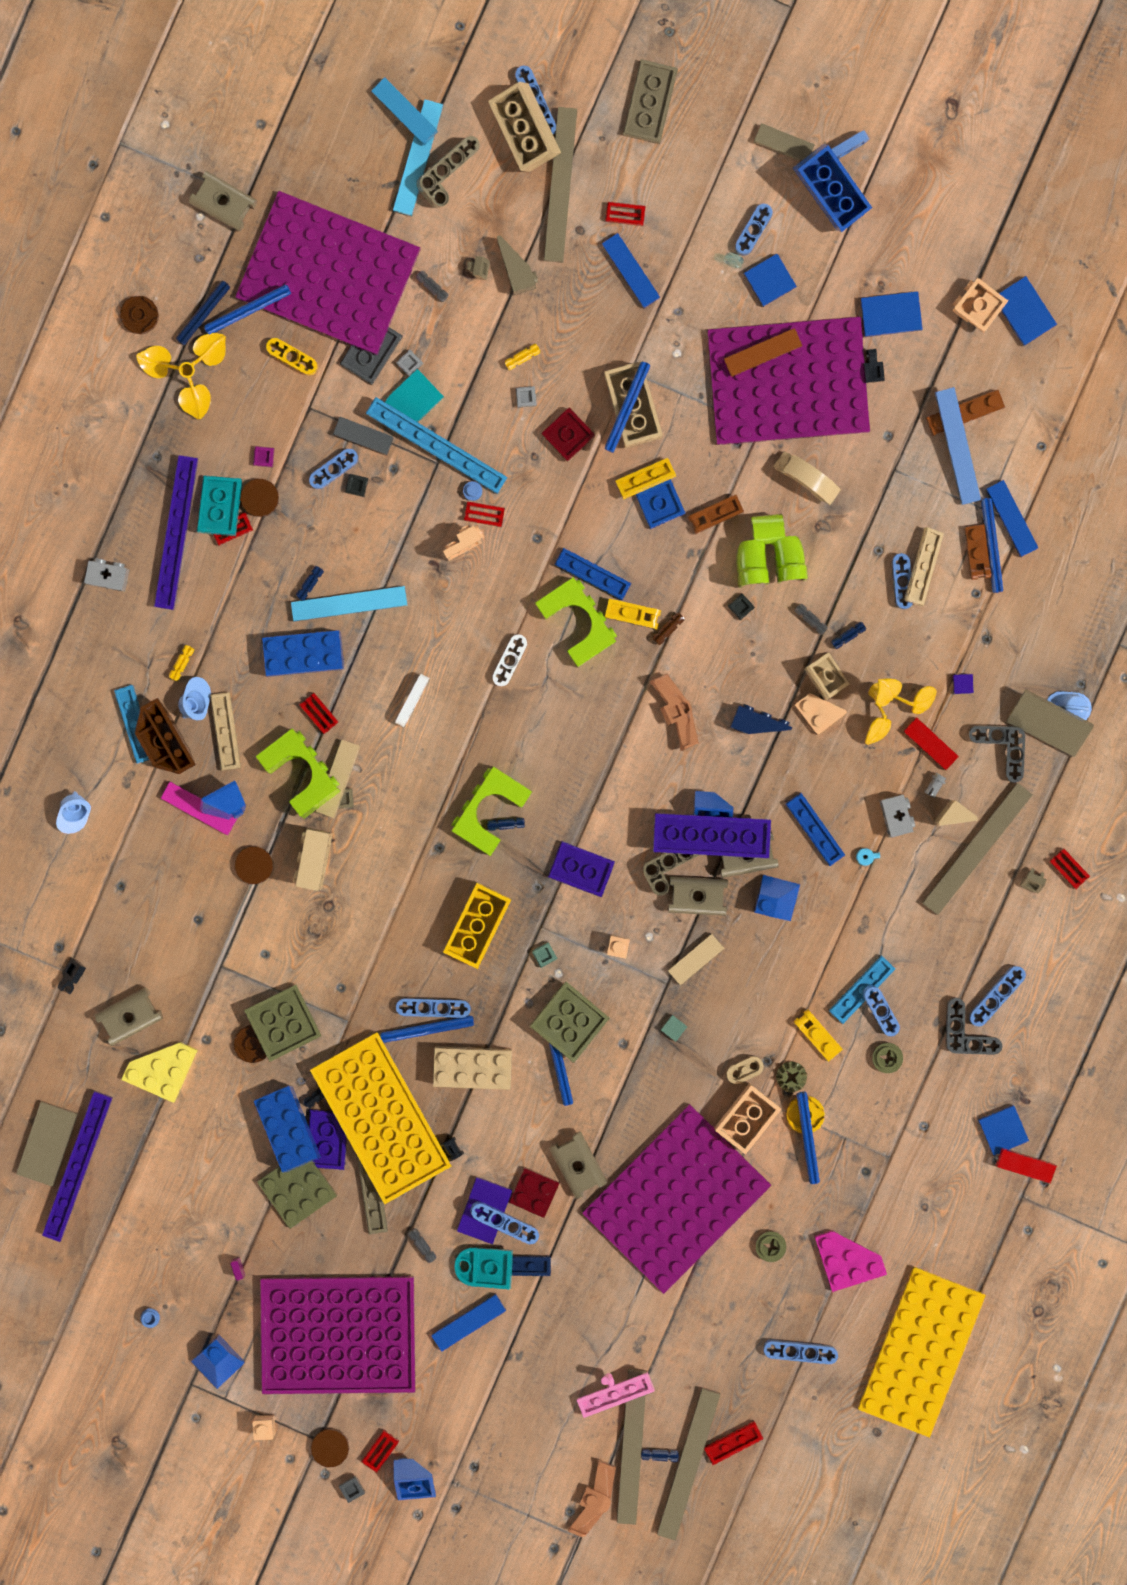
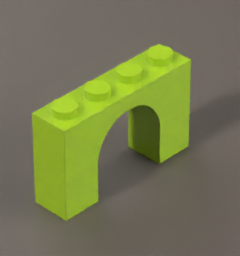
M573 577L535 604L546 620L569 606L580 607L588 613L592 623L589 635L567 651L576 666L580 667L616 643L615 637L617 635L612 627L607 628L605 625L606 618L602 612L599 611L597 613L593 607L596 604L590 595L586 597L582 591L585 589L579 579L575 580Z
M292 728L259 753L256 758L270 774L292 759H304L309 763L312 769L310 784L305 790L289 801L299 816L305 819L338 794L340 789L337 786L340 784L334 776L330 777L326 771L329 769L322 760L320 762L315 756L318 754L311 745L308 747L305 744L306 738L301 731L296 732Z
M493 767L492 770L490 768L487 769L483 775L485 779L483 784H477L472 792L475 796L471 802L467 800L461 809L464 813L461 817L457 816L451 824L454 827L452 832L489 856L492 855L501 839L480 825L477 819V808L481 800L489 795L499 794L522 808L533 792L496 767Z

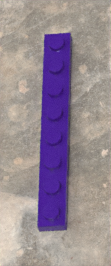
M178 456L154 605L157 608L175 609L198 458Z
M94 1091L43 1231L42 1236L58 1242L62 1241L113 1099L109 1095Z

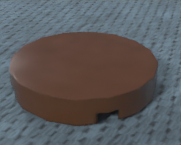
M145 296L130 297L124 302L120 310L122 324L133 334L142 335L149 333L158 323V308L152 300Z
M254 479L248 482L241 491V503L243 508L255 517L269 516L276 510L279 504V493L273 483L268 480Z
M248 847L238 854L235 860V870L243 882L260 884L270 877L273 871V860L265 849L261 847Z
M248 1025L240 1029L234 1040V1050L237 1056L242 1061L249 1063H258L264 1060L267 1056L252 1026Z
M334 1428L320 1431L313 1438L311 1453L314 1460L321 1466L328 1468L342 1464L347 1458L350 1449L347 1437L340 1430Z

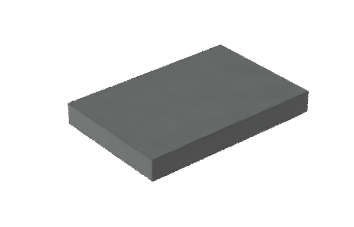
M389 327L378 356L351 345L340 365L373 385L403 338V335Z

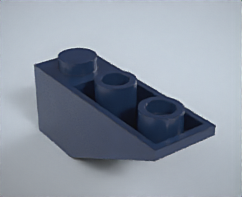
M743 704V707H737L730 728L747 735L789 731L793 728L789 726L790 722L780 718L778 721L771 719L772 715L763 711L760 714L753 711V707Z

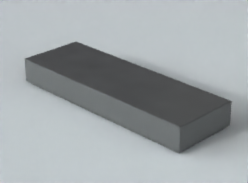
M339 417L333 433L334 436L384 455H388L394 439L393 436L343 417Z

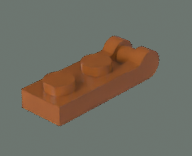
M736 494L687 518L689 522H692L694 526L693 531L696 535L744 513V510ZM704 516L706 523L701 525L699 518Z
M985 524L964 527L971 580H978V577L991 578ZM982 564L983 569L977 570L976 565Z

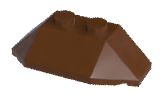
M156 698L142 706L139 712L135 735L153 767L181 774L195 766L196 763L190 748L160 700Z

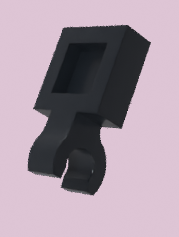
M866 350L868 363L863 364L865 383L885 381L883 362H877V350Z
M71 957L62 972L64 978L59 982L57 988L62 992L65 989L68 994H71L74 990L73 983H78L86 967L77 959Z

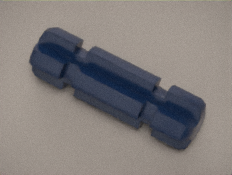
M318 566L313 568L312 574H309L302 584V589H299L296 593V597L302 601L307 598L308 592H311L318 582V577H321L324 573L323 569Z
M859 622L854 628L852 627L839 635V638L833 639L831 644L835 649H839L843 644L848 643L857 637L858 634L866 631V626L863 622Z
M525 819L491 820L487 822L489 831L514 829V827L524 828Z
M642 1449L641 1459L647 1461L652 1459V1461L667 1462L670 1460V1462H678L679 1453L674 1450L668 1452V1450L652 1449L650 1451V1449Z

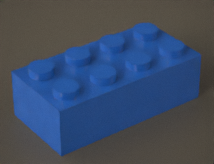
M822 144L793 167L795 173L837 231L843 232L872 209L870 203L829 145Z
M339 630L262 638L267 677L345 670L342 637Z
M287 1086L254 1100L282 1173L321 1158L293 1086Z

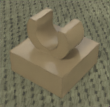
M476 256L475 262H467L466 269L473 272V276L476 278L487 280L490 261L484 257Z
M1032 868L1022 880L1021 887L1038 894L1045 886L1047 879L1043 878V872L1039 876L1035 875V869Z

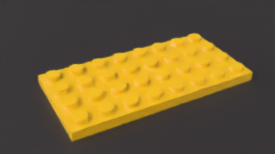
M378 1032L310 1069L384 1205L452 1167Z
M913 1266L858 1405V1410L930 1438L986 1295Z

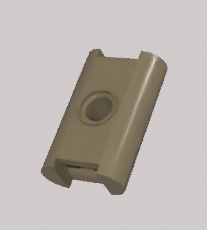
M206 171L202 176L203 184L196 195L192 193L189 203L240 232L244 227L243 219L250 208H255L257 200ZM221 198L228 199L225 205H219L218 202Z
M772 831L770 833V841L774 840ZM770 843L769 858L751 857L749 860H744L742 857L721 856L724 869H720L721 877L725 878L779 867L778 859H773Z
M670 876L669 885H673L672 904H668V913L726 916L727 907H723L724 888H728L727 879ZM699 890L702 892L703 898L701 901L696 902L693 899V893Z
M147 987L95 1014L97 1023L102 1022L110 1036L108 1042L111 1046L163 1019L161 1011L156 1012L148 998L150 991ZM126 1012L133 1014L134 1019L132 1021L125 1019L124 1014Z
M581 1131L574 1133L572 1140L560 1146L555 1143L549 1147L575 1199L583 1197L585 1190L597 1184L600 1188L607 1183ZM580 1161L583 1164V1168L576 1169L573 1163Z

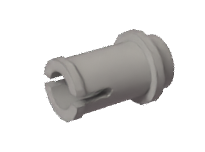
M938 773L935 776L932 775L933 779L924 791L933 798H935L941 786L946 784L944 782L946 778Z

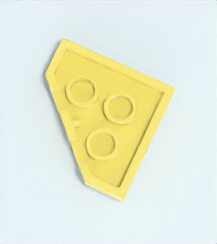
M180 1042L130 1061L122 1080L175 1103L198 1049Z

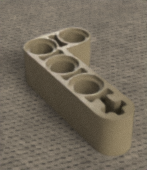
M468 136L461 140L418 178L416 183L418 190L433 207L440 208L448 203L449 195L441 183L479 150L480 143L476 137ZM471 142L473 144L471 146L472 149L463 152L462 149ZM452 153L459 156L458 163H454L451 160ZM438 166L444 167V176H440L437 173ZM424 178L429 179L431 182V186L428 189L422 184ZM437 193L443 196V202L441 204L435 201V195Z
M663 853L647 861L643 866V873L652 891L656 895H665L669 890V884L664 873L699 855L690 854L689 857L685 858L680 853ZM670 855L674 858V863L671 866L664 865L663 859L665 856ZM650 864H654L657 867V871L653 875H649L646 872V867ZM659 881L664 882L666 885L665 890L662 892L655 890V884Z

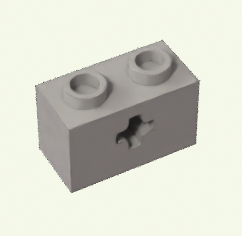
M95 558L94 561H88L84 583L125 592L129 569L124 568L125 564L114 562L113 565H108L106 560ZM104 572H110L111 577L108 576L106 579V577L103 576Z
M901 794L879 800L890 838L914 832L915 822L913 816H909L910 802L908 797L905 798ZM897 810L898 812L903 814V816L900 817V820L894 818V815L897 814Z

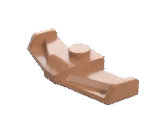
M665 674L649 681L667 704L660 708L667 725L676 723L681 746L680 751L699 744L692 707L670 676Z
M598 1459L594 1488L586 1487L579 1505L585 1508L568 1528L569 1532L580 1537H586L603 1513L608 1511L612 1502L611 1494L616 1466Z

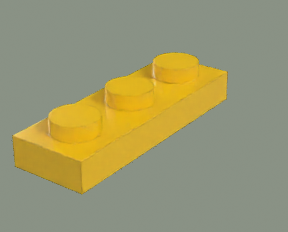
M666 458L615 480L624 500L676 477V474L669 459Z

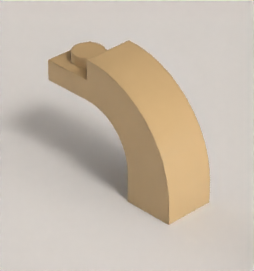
M785 451L773 466L777 471L803 485L817 499L828 505H831L841 490L818 469L796 455H791Z

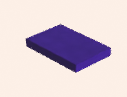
M561 841L548 877L602 897L615 861Z
M311 1109L309 1128L321 1155V1158L314 1160L316 1167L345 1170L347 1136L333 1111Z
M476 1177L457 1232L493 1244L498 1230L474 1219L470 1208L473 1203L480 1201L505 1212L512 1189ZM480 1207V1209L476 1208L475 1211L477 1215L479 1213H482L486 1216L485 1220H487V1216L489 1213L484 1212L482 1210V1207ZM493 1215L491 1222L498 1224L502 1219L501 1215Z

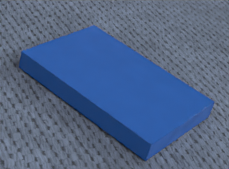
M1026 276L999 293L1008 300L1001 312L1023 346L1057 325Z
M918 291L860 299L865 337L923 330Z

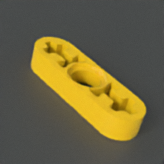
M272 338L267 342V351L273 357L305 375L311 376L317 372L318 365L312 357L278 338ZM276 343H279L278 346L282 350H284L285 347H287V349L283 353V357H280L282 353L278 350L272 352V344L275 345ZM289 352H296L297 360L289 362L287 354ZM302 356L304 357L302 359L303 362L309 364L310 361L312 362V366L314 367L312 370L308 369V371H305L306 367L300 363Z

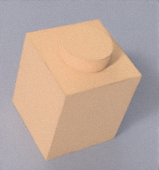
M610 935L607 955L626 959L630 939Z
M275 1415L255 1416L253 1419L254 1440L273 1439L276 1434Z

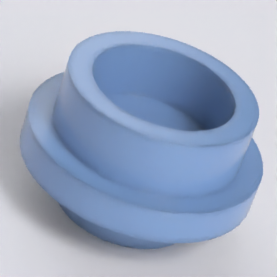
M474 481L468 482L463 489L464 496L470 501L478 500L482 496L481 485Z
M153 1308L144 1310L140 1317L141 1323L147 1328L155 1327L160 1321L158 1311Z

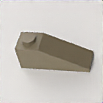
M497 236V242L514 295L536 289L535 283L538 282L536 272H532L530 266L501 236Z

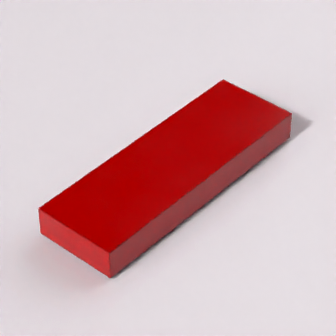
M917 717L903 731L945 771L959 757Z
M1005 1148L1001 1149L996 1163L998 1168L1050 1184L1057 1167L1054 1163Z
M753 1421L706 1445L704 1450L712 1465H715L764 1438L757 1424Z

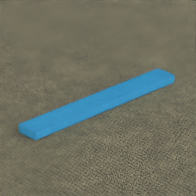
M375 397L366 412L373 419L498 494L507 479L505 475Z

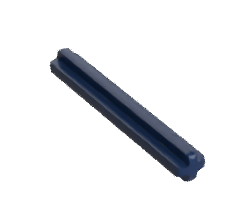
M222 280L176 337L178 342L182 345L188 342L230 289L228 283Z

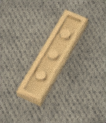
M928 527L924 528L904 601L924 606L944 533Z
M230 692L210 695L221 771L241 768Z
M341 740L329 773L330 777L334 776L340 785L337 787L340 789V792L316 810L317 813L335 819L360 749L359 745Z

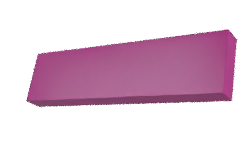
M169 782L161 797L166 802L227 836L237 821V818L234 819V817L228 820L202 813L200 810L201 798L173 782Z

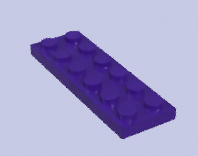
M655 813L653 852L769 858L771 820Z

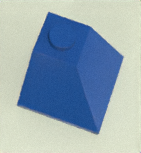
M235 780L202 798L200 805L202 813L228 820L232 817L234 819L244 814L243 811L246 808Z
M695 791L693 816L733 818L734 807L715 792Z
M763 875L753 912L791 921L800 884Z
M220 1335L191 1361L217 1389L245 1363Z
M401 1458L394 1460V1484L398 1500L436 1497L433 1476L428 1470L414 1459Z

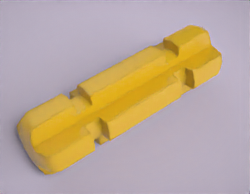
M533 344L529 346V349L526 348L515 354L513 358L510 357L505 360L507 369L511 370L516 367L515 365H520L531 359V356L538 355L540 353L538 345Z
M185 645L182 649L183 653L179 655L173 666L174 670H171L169 678L178 681L181 677L180 673L184 671L190 660L189 656H192L194 648Z

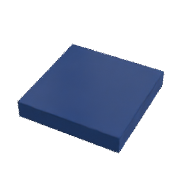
M778 254L744 273L763 307L797 287Z
M671 479L635 494L650 529L686 514Z
M1014 1105L978 1119L993 1156L1000 1154L1002 1148L1009 1150L1029 1141Z

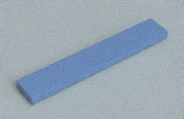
M955 387L935 392L961 505L981 500Z

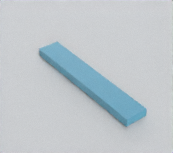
M425 99L421 114L436 129L443 104ZM414 135L393 208L394 212L412 217L419 193L416 183L418 178L425 172L435 135L425 145Z
M405 586L291 602L294 622L408 606Z

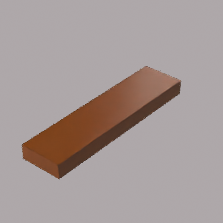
M794 328L724 358V362L730 376L733 377L802 347V344Z

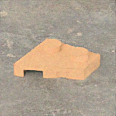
M811 693L794 704L817 735L847 713L846 710Z

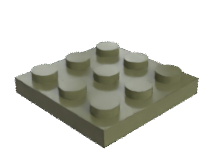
M565 981L529 1027L572 1063H575L610 1018Z
M297 985L244 1010L269 1062L321 1037Z
M314 1161L286 1173H282L279 1166L257 1181L289 1229L337 1197L336 1192L320 1169L316 1167Z

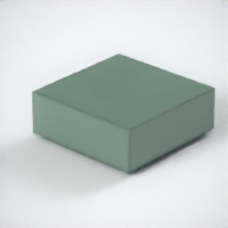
M549 942L532 951L541 968L558 959Z
M671 1015L661 1028V1031L676 1042L687 1026L674 1015Z

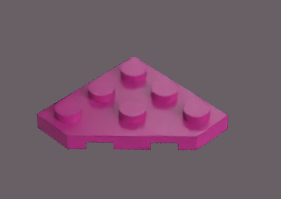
M833 1230L814 1236L832 1292L887 1275L882 1257L878 1253Z

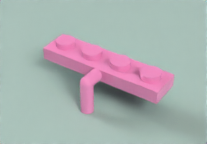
M648 1372L615 1384L612 1375L607 1373L601 1379V1383L608 1385V1387L577 1399L583 1418L652 1393L655 1389Z

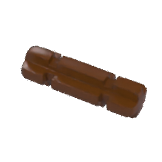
M677 612L672 617L673 619L669 620L659 630L660 633L657 632L652 639L658 645H661L665 641L664 638H668L678 628V624L681 625L685 619L680 613Z

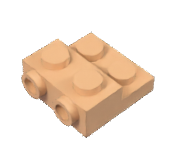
M977 278L975 282L971 280L964 289L967 291L963 297L959 295L952 305L955 306L953 309L954 313L967 323L969 321L984 333L1008 300Z
M467 525L458 530L459 534H457L460 542L456 543L454 541L446 545V550L443 551L448 561L482 543L480 538L483 535L478 525L472 527Z

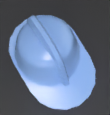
M194 677L190 679L184 694L178 701V707L184 719L192 718L198 721L205 718L207 714L211 690L203 678Z
M1055 692L1047 699L1084 720H1087L1092 710L1089 699L1080 693Z
M76 791L61 801L56 825L63 833L69 834L80 831L85 826L91 810L89 802L78 795Z

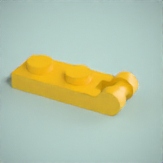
M609 598L605 618L657 629V619L661 614V610ZM645 613L651 614L649 621L644 620Z
M807 1009L803 1012L804 1015L802 1017L796 1018L793 1022L829 1062L843 1049ZM810 1020L813 1024L806 1028L804 1024Z

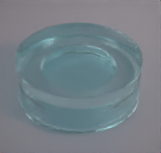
M729 252L724 258L725 263L735 268H741L744 263L743 258L735 253Z

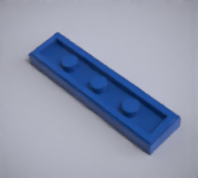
M618 233L602 243V246L644 309L660 299L659 294Z
M1002 480L987 488L986 491L992 499V503L1020 557L1038 549L1005 481Z
M563 548L555 563V566L622 601L631 585L630 582Z
M802 793L785 803L829 866L845 856Z
M495 1294L431 1336L442 1352L504 1313L506 1308L497 1294Z

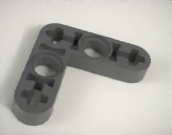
M976 725L971 727L969 738L974 743L1007 744L1006 776L1011 782L1021 781L1024 776L1025 732L1023 729L1017 726ZM976 729H979L981 733H986L985 729H989V740H985L986 736H980L979 739H976L972 733L976 732ZM996 729L1002 731L1003 734L999 740H994L991 737L992 732ZM1015 730L1022 734V737H1018V744L1022 743V747L1016 745L1010 747V743L1014 744V737H1011V734H1014ZM1014 749H1018L1021 752V757L1018 760L1010 757V752ZM1009 762L1015 764L1021 762V766L1017 765V772H1020V775H1017L1016 779L1009 775L1010 772H1013V765L1009 766Z
M957 997L949 999L946 1014V1048L955 1054L995 1055L1000 1053L1003 1046L1002 1042L996 1037L964 1036L965 1003ZM955 1001L961 1005V1008L957 1009V1014H961V1018L956 1016L950 1017V1014L955 1015L954 1008H951V1004H955ZM953 1020H958L961 1024L960 1028L956 1031L950 1028ZM950 1033H961L960 1037L956 1036V1041L960 1043V1046H956V1049L953 1050L950 1043L954 1042V1036H950ZM977 1040L979 1042L977 1050L969 1048L970 1041ZM982 1040H985V1044H992L994 1040L998 1047H995L994 1051L990 1047H984L985 1051H982Z

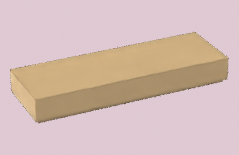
M710 934L668 971L681 985L720 953L724 947L713 934Z

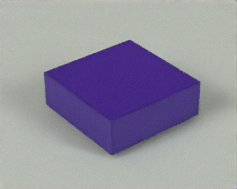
M973 674L953 675V694L974 693Z

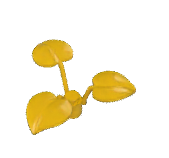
M219 333L201 336L195 341L193 346L194 353L200 357L192 363L184 362L180 366L169 364L171 362V355L162 346H152L138 353L136 357L144 372L153 378H164L168 373V368L177 369L181 376L188 378L191 388H184L180 392L179 404L186 413L200 420L209 409L211 396L206 386L199 384L194 387L191 379L195 373L194 366L201 360L209 366L221 363L226 353V337Z
M891 678L878 679V683L870 687L868 695L875 700V705L880 710L882 718H876L870 725L865 744L869 745L878 742L888 734L891 728V720L886 719L887 716L882 707L886 706L893 698L913 706L912 712L914 714H921L929 709L934 702L937 689L932 686L923 687L915 695L914 701L910 702L897 696L902 688L900 681Z

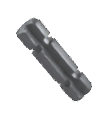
M422 270L417 274V280L420 283H424L423 285L434 296L437 295L441 302L448 298V293L444 289L442 290L441 286L431 277H428L427 273Z
M799 604L795 612L799 616L802 615V618L812 628L815 627L816 631L822 635L828 627L823 622L821 623L820 619L810 610H806L807 607Z
M416 1228L412 1229L408 1233L411 1241H414V1245L425 1256V1260L428 1263L433 1262L436 1259L435 1253L430 1251L431 1248L424 1238L420 1237L419 1231Z

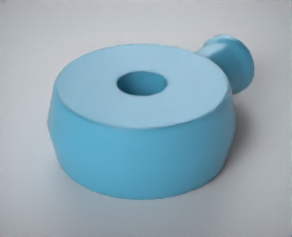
M862 848L856 854V860L862 866H868L874 859L880 858V852L873 853L869 848Z

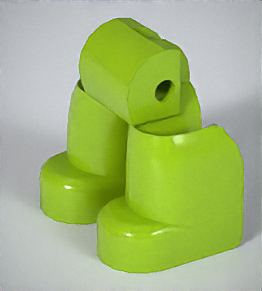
M774 514L751 517L753 540L741 542L737 549L736 564L739 588L749 584H769L765 545L772 544L774 547L777 584L796 579L806 581L808 574L802 543L797 536H785L783 515Z

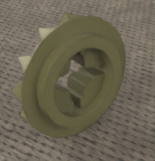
M882 1043L876 1047L872 1054L874 1066L883 1073H893L903 1063V1053L893 1043ZM889 1051L890 1056L895 1060H889L886 1065L885 1059L880 1056L887 1055Z
M786 1062L779 1067L776 1080L780 1088L786 1092H796L801 1090L806 1084L807 1073L801 1064ZM786 1071H788L791 1074L797 1073V1075L795 1076L797 1083L793 1082L792 1080L789 1082L787 1081L789 1077Z
M769 1231L760 1235L756 1241L758 1256L766 1262L780 1260L786 1252V1242L783 1236L777 1232ZM773 1240L774 1246L779 1249H772L768 1254V1247L764 1244H770Z

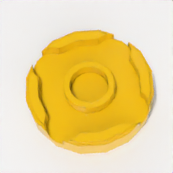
M807 1096L812 1131L815 1132L824 1122V1108L819 1100L812 1096ZM796 1097L787 1107L786 1116L792 1129L802 1133Z

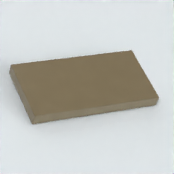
M640 60L623 136L660 144L678 68Z
M1026 689L1006 721L1073 757L1076 756L1094 727V724Z
M41 1101L16 1174L49 1186H54L78 1113Z

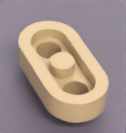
M750 1056L731 1065L727 1069V1078L733 1084L747 1081L763 1071V1062L756 1056ZM752 1062L757 1063L755 1069L750 1068ZM735 1070L740 1072L738 1077L732 1075Z

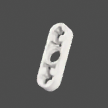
M514 635L511 638L493 674V681L496 685L505 686L509 683L527 647V640L524 636ZM521 638L524 646H519L516 651L520 652V655L517 656L513 652H508L509 648L514 650L515 644L513 641ZM512 655L515 657L516 661L513 666L505 664L504 659L506 656ZM503 665L506 669H511V673L507 671L505 673L507 680L498 683L496 675H501L503 672L500 666Z
M420 674L396 719V724L405 727L430 678Z

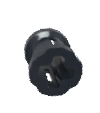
M455 1136L440 1144L447 1152L449 1162L464 1154L463 1150H460Z

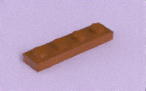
M999 390L959 404L963 424L1004 409L1005 405ZM940 413L926 417L932 436L944 432Z

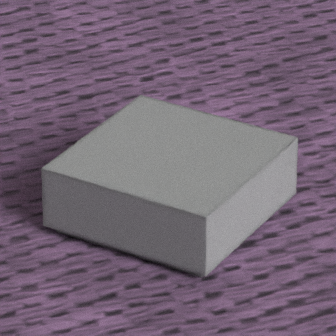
M409 349L396 364L410 376L423 365V362Z
M535 386L516 388L518 408L537 406Z

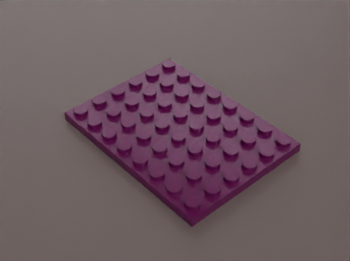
M278 191L235 298L250 303L284 285H288L291 291L290 295L262 309L378 356L421 248Z
M861 317L707 330L717 445L870 432L867 386L863 370L865 362ZM795 328L802 347L736 376H730L724 358Z
M689 1104L608 1185L582 1214L665 1294L772 1185Z
M414 1276L260 1279L262 1394L415 1393Z

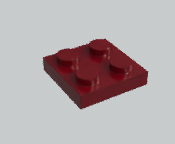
M570 407L541 433L567 462L596 436Z
M524 1167L509 1203L545 1218L560 1182Z

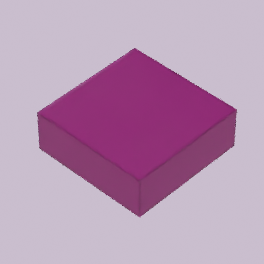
M255 446L253 466L273 468L275 448Z
M240 1257L230 1263L235 1280L237 1281L245 1277Z

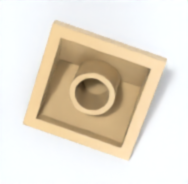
M829 652L804 668L824 700H828L849 685V682Z
M950 800L934 820V825L942 826L978 821V817L956 800Z

